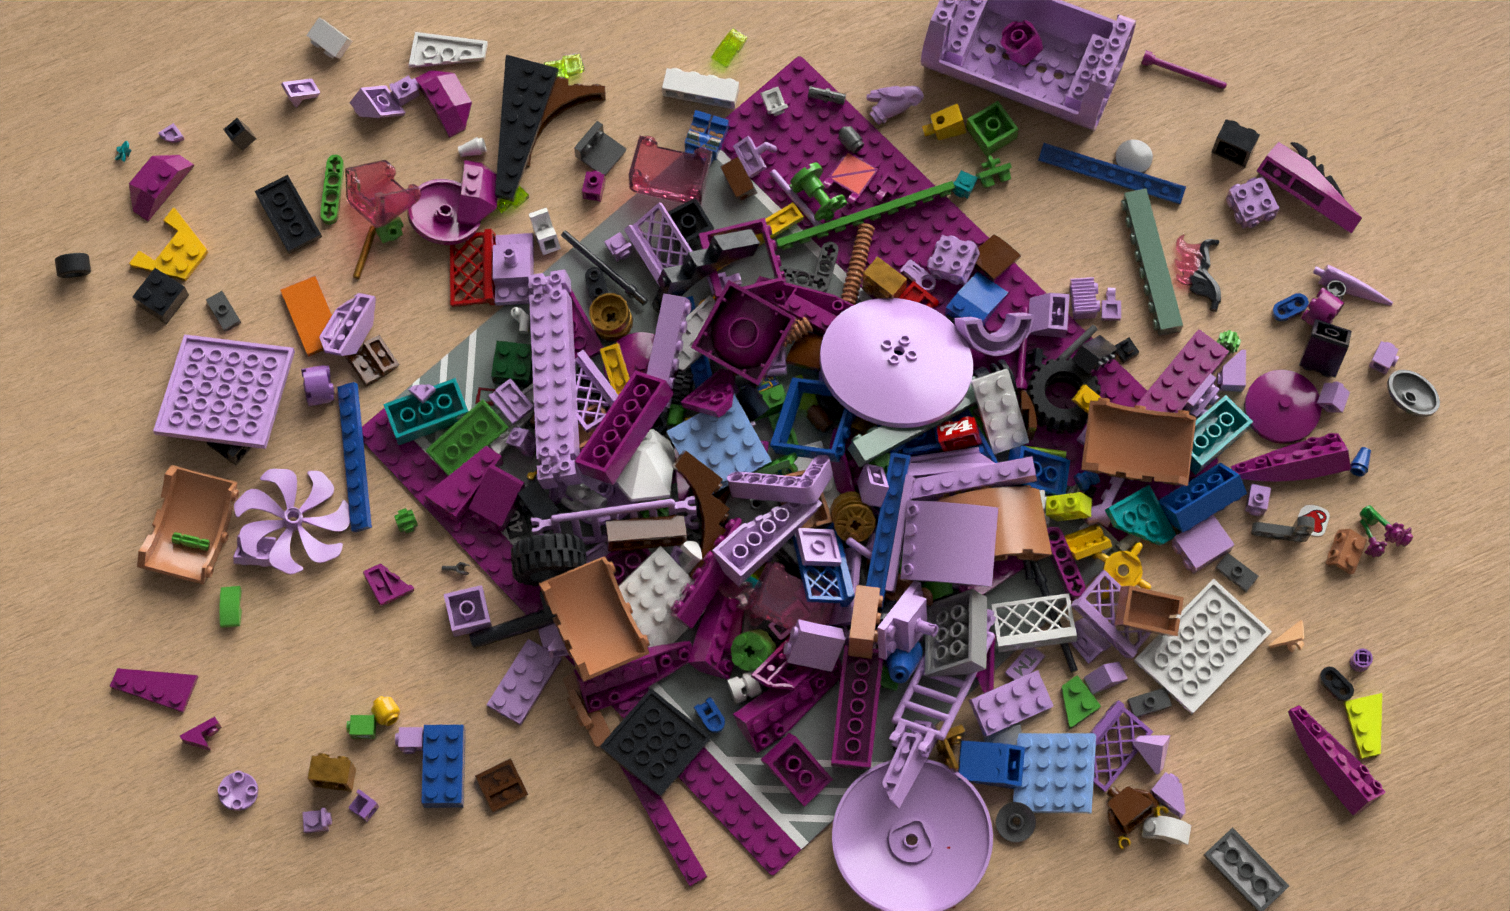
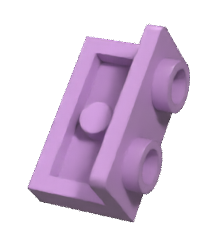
M238 535L237 549L233 557L234 564L260 565L262 567L272 566L269 561V555L276 543V538L263 537L260 539L256 547L257 557L254 558L243 552L240 535Z

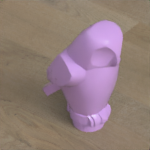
M917 86L886 87L872 90L871 94H867L868 101L878 102L876 106L872 107L873 111L870 112V115L878 125L886 123L888 118L904 112L911 105L917 106L924 98L923 92Z

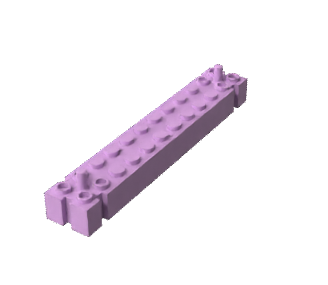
M564 269L552 271L550 276L546 277L543 273L528 275L529 290L532 295H529L536 456L540 463L537 466V479L543 489L557 488L561 482H564L566 486L581 484V471L574 462L580 454L572 299L569 296V293H571V280Z

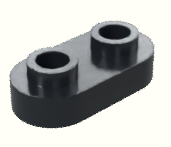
M597 267L588 269L585 273V280L590 299L593 302L600 296L595 294L597 291H601V295L608 293L603 271ZM592 274L598 275L596 278L591 277Z
M815 394L817 402L832 418H842L845 407L834 396L823 398L821 395ZM837 407L840 408V411L835 412L833 409Z
M1329 666L1320 672V683L1338 701L1345 702L1351 699L1354 694V688L1336 668ZM1326 675H1330L1332 680L1328 681ZM1340 690H1345L1346 695H1341Z

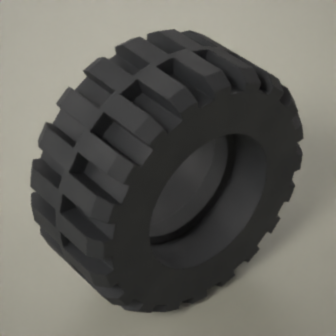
M1058 357L1057 361L1050 359L1047 360L1046 365L1042 363L1038 366L1037 371H1034L1031 375L1027 388V394L1032 401L1038 420L1037 424L1040 427L1043 425L1047 426L1046 430L1052 432V429L1057 430L1058 434H1063L1064 430H1067L1069 434L1073 433L1075 428L1078 430L1084 428L1088 421V413L1078 405L1070 409H1061L1052 405L1045 395L1046 388L1049 385L1065 382L1073 385L1078 391L1082 385H1087L1099 396L1101 393L1097 376H1092L1093 372L1088 374L1073 362L1072 358L1064 360V357Z
M561 533L534 535L533 537L519 540L511 548L513 577L520 584L540 586L539 583L587 564L585 543L580 537Z

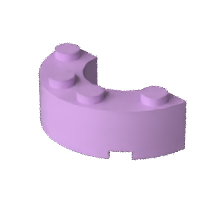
M1024 312L1006 314L1002 327L997 332L989 334L983 327L982 319L975 317L955 318L956 329L967 341L969 348L992 356L1006 355L1018 349L1023 340L1028 337L1033 324L1032 314Z

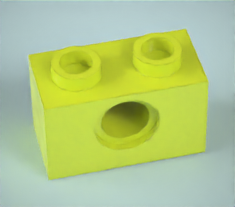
M1082 492L1046 497V516L1057 522L1091 517L1092 498Z

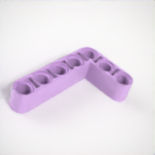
M820 455L812 460L802 477L733 472L727 476L731 496L736 498L811 504L817 501L833 477L830 458L827 455Z

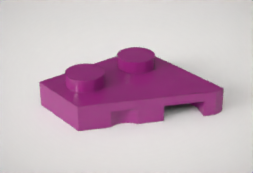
M381 563L363 571V575L380 607L414 592L412 585L406 584L398 575L391 573Z

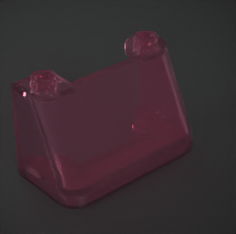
M639 135L628 174L629 188L639 194L685 203L696 197L701 205L710 169L712 151L701 147L696 149L694 154L663 148L658 146L654 137Z
M387 160L345 168L347 201L351 207L375 228H381L389 224L416 204L421 197V190L417 185L410 184L408 189H404L394 180L396 175L395 167Z
M767 562L747 601L750 610L756 615L790 631L793 626L795 627L797 620L828 626L836 603L807 602L802 580L788 574L784 570L785 567L777 562L773 564ZM811 588L812 596L821 595L815 588ZM832 588L827 591L832 596L838 597Z

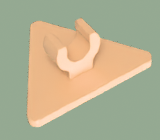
M1298 621L1270 643L1269 647L1274 648L1288 644L1287 647L1291 652L1296 649V646L1301 650L1304 646L1302 641L1304 639L1303 621Z

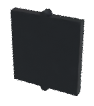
M753 382L735 395L750 423L770 409L763 399V395L759 393Z

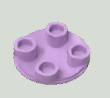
M235 771L222 780L218 787V796L226 808L241 811L250 807L257 799L258 785L249 774Z

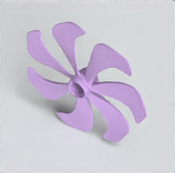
M269 469L260 478L261 481L273 482L279 487L286 502V511L282 510L266 493L258 489L247 490L235 502L234 511L236 517H240L249 509H258L283 519L256 521L243 526L240 530V542L244 553L256 558V547L259 540L265 535L285 527L286 530L278 538L269 555L270 564L274 568L290 575L303 570V567L294 562L290 555V541L293 531L298 530L306 553L312 561L324 563L340 555L342 543L323 544L313 538L301 526L302 522L335 532L344 531L349 526V504L345 500L342 501L339 509L332 514L303 518L302 514L314 508L333 495V484L320 471L307 472L313 482V488L300 509L294 507L297 477L294 472L288 469ZM294 517L297 518V520L290 521L289 518Z

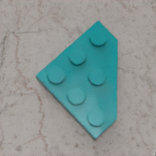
M1150 485L1105 509L1113 527L1160 546L1176 536Z

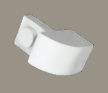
M547 208L530 213L529 217L542 254L545 255L561 249Z
M1167 816L1149 817L1144 821L1142 837L1146 839H1163L1170 844L1188 845L1191 825L1182 820Z

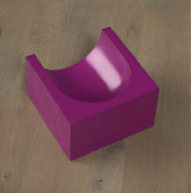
M728 280L691 348L761 387L798 320L793 315Z

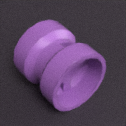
M1364 648L1356 650L1350 658L1351 668L1356 672L1367 670L1373 660L1371 652Z

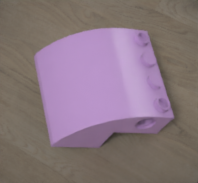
M907 500L901 579L992 587L998 508L960 503Z

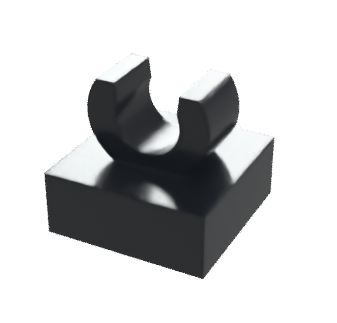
M1130 337L1114 345L1118 348L1115 353L1122 363L1139 355V350Z
M1034 348L1026 352V371L1036 370L1042 364V361L1047 359V356L1043 355V349Z

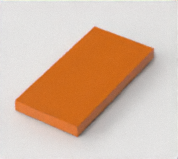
M313 276L280 290L308 357L324 351L319 337L332 317L316 276Z

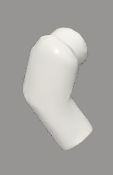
M514 307L511 310V316L520 323L519 333L528 334L529 315L523 309Z

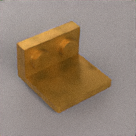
M962 724L949 729L944 740L938 739V744H936L939 754L945 758L946 762H944V765L949 766V769H954V772H958L959 767L951 748L959 745L960 741L963 740L965 730Z

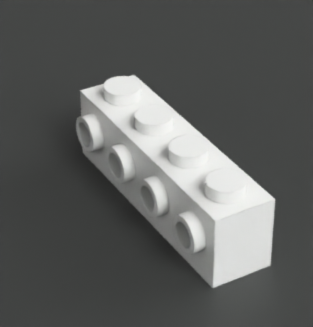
M678 68L666 69L662 86L663 96L729 109H735L739 92V82L734 79H721L714 75L705 76L694 71L689 73Z

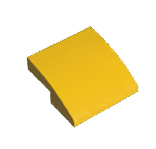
M1097 524L1064 536L1075 560L1112 547L1111 540L1104 535L1102 528Z

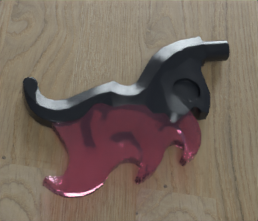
M1183 234L1176 242V248L1182 256V261L1176 258L1174 260L1177 268L1182 271L1183 276L1177 273L1176 278L1183 285H1192L1189 289L1192 293L1209 298L1211 301L1210 310L1217 312L1218 306L1221 303V291L1218 283L1207 270L1211 266L1209 247L1211 245L1218 246L1219 240L1207 239L1200 244H1188L1183 240L1185 236Z

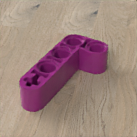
M1050 527L1047 529L1048 536L1055 535L1058 538L1057 541L1049 539L1052 552L1050 558L1065 593H1069L1070 600L1074 601L1084 593L1086 589L1085 583L1062 531L1058 527ZM1062 552L1066 557L1060 559L1056 556V553ZM1067 569L1071 570L1073 572V575L1067 576L1064 574L1063 571ZM1073 587H1075L1076 590H1080L1079 593H1077L1076 591H1072Z

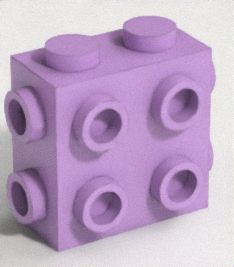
M1254 177L1245 184L1232 186L1226 197L1228 206L1232 207L1236 222L1240 223L1242 228L1248 226L1249 228L1255 227L1263 220L1270 221L1276 217L1279 206L1264 177L1258 179Z
M942 235L940 241H937L935 245V252L929 258L927 267L935 279H945L955 285H965L980 252L977 245L972 241H962L955 236L950 235L948 237Z

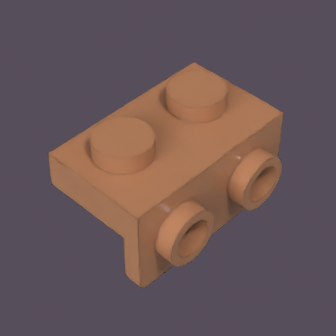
M1352 529L1338 530L1331 550L1328 552L1326 564L1329 566L1336 565L1346 573L1354 574L1367 539Z

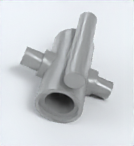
M581 483L570 485L566 489L565 494L574 499L573 501L563 497L560 503L573 512L605 508L608 499L594 490L590 491L588 486Z

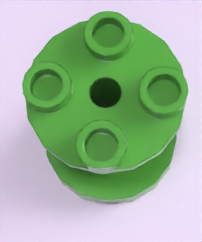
M817 162L809 164L811 168L806 169L804 167L794 175L789 187L795 193L804 190L810 198L814 197L821 205L814 215V219L816 221L824 219L827 222L834 217L835 211L847 204L844 195H838L832 199L823 191L824 185L819 180L823 173V168Z

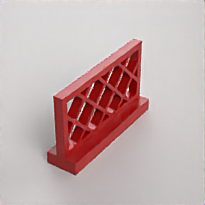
M490 228L484 229V232L475 233L473 237L465 241L466 244L460 250L455 248V245H450L451 307L487 303L490 306L496 305L495 284L493 281V245H496V234ZM476 238H482L483 243L478 248L471 244ZM471 246L475 251L467 258L463 252ZM479 253L483 256V260L477 266L472 260ZM461 255L466 261L458 267L455 265V261ZM470 263L475 269L467 275L463 272V269ZM480 271L483 274V278L476 283L472 277ZM462 273L467 278L458 285L455 282V278ZM471 281L476 286L468 293L463 287ZM480 288L483 291V298L475 299L472 295ZM460 290L466 294L463 300L455 301V296Z

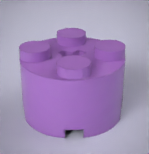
M329 365L301 369L308 406L334 401V388L330 380Z

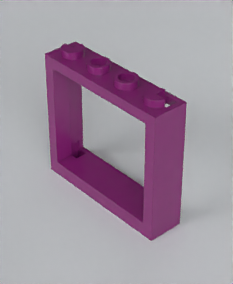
M765 218L699 234L702 249H707L713 236L748 229H751L755 235L762 234L775 279L742 288L757 296L784 290L783 283L786 282L784 271L780 272L779 267L782 266L780 256L775 255V251H777L775 240L770 238L772 229L770 225L766 224ZM717 270L709 274L717 301L723 290Z

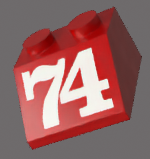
M967 416L961 418L960 421H947L942 423L941 426H937L938 440L944 452L982 444L975 417Z

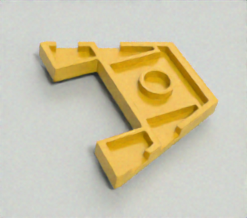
M173 207L163 221L178 232L155 260L138 251L129 262V265L132 268H141L148 272H152L156 268L171 278L187 281L208 254V250Z

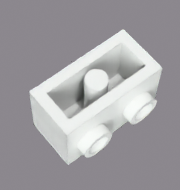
M318 18L306 35L311 39V44L317 48L320 46L324 48V53L332 59L334 56L341 59L353 42L321 18Z

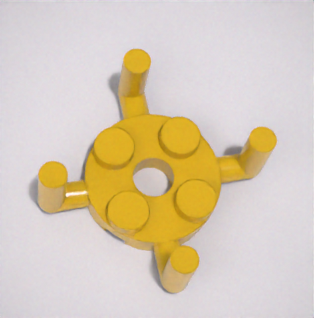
M1142 543L1133 545L1131 552L1118 551L1110 556L1102 551L1092 554L1093 559H1100L1104 562L1103 570L1121 586L1138 585L1143 589H1151V585L1142 579V565L1137 557L1143 548ZM1120 565H1125L1128 568L1126 576L1118 573ZM1102 592L1100 594L1101 599H1108L1109 592Z

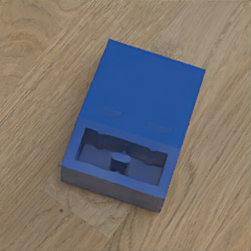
M961 741L958 772L972 783L1008 789L1021 787L1025 747L1003 743Z

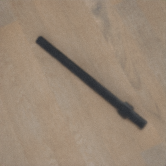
M566 230L562 232L561 237L622 287L630 298L633 297L643 306L647 303L648 300L638 292V289L633 284H628Z
M1038 561L1032 562L1036 586H1039L1043 597L1051 596L1046 584L1048 581L1045 574H1042ZM1051 609L1048 613L1051 620L1055 622L1058 614ZM1060 644L1070 673L1078 671L1069 644Z

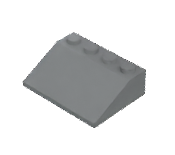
M971 589L935 601L931 606L927 605V622L938 625V632L935 637L925 634V676L963 675L985 670L987 652V597Z

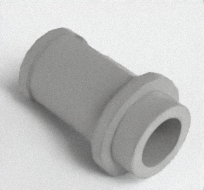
M1127 533L1128 535L1115 544L1118 551H1127L1133 545L1139 543L1141 538Z

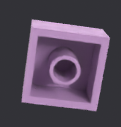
M482 585L444 594L454 637L492 627Z

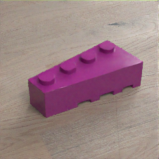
M485 446L425 494L427 503L458 523L468 511L489 466L492 464L500 469L504 464L502 456L488 446Z

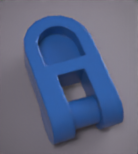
M709 697L705 700V703L698 704L693 708L709 732L719 733L725 727V719L713 699ZM711 709L712 713L706 716L705 711Z

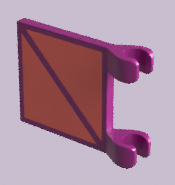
M847 151L829 177L823 182V191L827 194L833 184L838 185L851 193L847 199L846 206L853 208L879 169Z

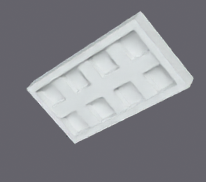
M710 295L686 317L687 330L683 333V349L678 355V370L681 372H685L702 356L701 353L692 349L691 346L716 303Z
M1004 369L971 380L987 440L993 454L1029 443L1009 370Z

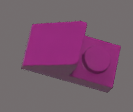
M214 716L180 735V738L185 744L211 750L204 737L215 735L218 729L222 727Z

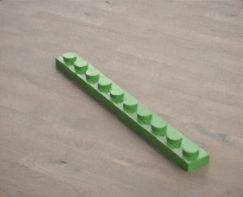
M953 181L776 239L777 249L787 250L792 248L795 243L800 242L801 245L810 242V238L816 236L818 239L829 235L828 232L834 230L836 233L844 231L848 225L852 224L853 227L864 223L863 220L870 218L871 221L881 218V214L888 213V215L899 212V208L905 207L910 209L915 207L916 203L920 201L928 203L933 201L935 196L940 195L942 198L950 195L955 186Z

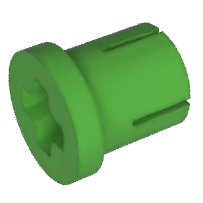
M671 404L670 408H668L667 425L672 426L673 424V427L683 422L684 413H686L687 409L681 405Z

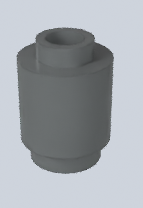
M845 126L838 132L839 136L837 139L849 152L856 154L864 147L863 139L852 126Z

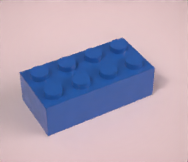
M1220 462L1189 481L1188 486L1179 487L1158 500L1170 524L1181 532L1191 530L1193 526L1201 521L1207 520L1214 513L1222 511L1232 502L1238 501L1247 492L1241 476Z
M424 725L422 805L424 808H464L466 740L464 725Z

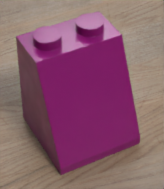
M491 464L468 508L471 517L478 522L484 521L494 531L500 530L504 532L519 507L517 502L519 500L518 493L526 488L525 483Z

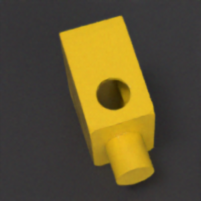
M958 104L931 114L932 123L922 126L925 137L936 133L938 140L967 133Z

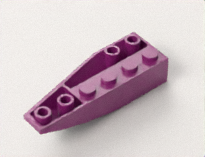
M1280 142L1267 154L1256 170L1258 174L1351 234L1362 219L1310 161Z
M759 276L755 284L772 279ZM786 282L783 283L784 290L759 296L793 315L797 320L801 321L803 317L807 318L813 328L812 332L824 336L827 328L838 315L854 306L836 295Z
M1329 433L1326 436L1311 437L1307 440L1232 465L1231 469L1238 473L1241 479L1276 482L1317 478L1349 471L1351 466L1349 450L1339 433Z
M735 517L734 520L730 519L725 526L727 530L723 536L719 535L715 540V547L741 525L742 519ZM710 551L703 558L705 563L702 567H698L692 575L694 579L690 585L687 583L682 589L681 594L683 595L680 600H675L670 607L671 613L669 615L691 629L714 597L725 576L713 552Z
M726 574L704 612L688 663L700 672L728 680L734 666L731 647L735 637L742 632L747 583H742L738 586Z
M684 641L648 647L650 654L584 682L577 670L574 669L577 685L587 712L591 713L626 701L688 664L692 650L691 642Z
M839 658L832 672L815 668L795 690L771 688L733 714L739 730L757 753L790 731L841 678L842 665Z
M1298 705L1288 711L1296 734L1315 769L1353 816L1363 811L1386 793L1381 783L1375 780L1369 773L1368 768L1362 765L1359 760L1311 717L1305 709Z

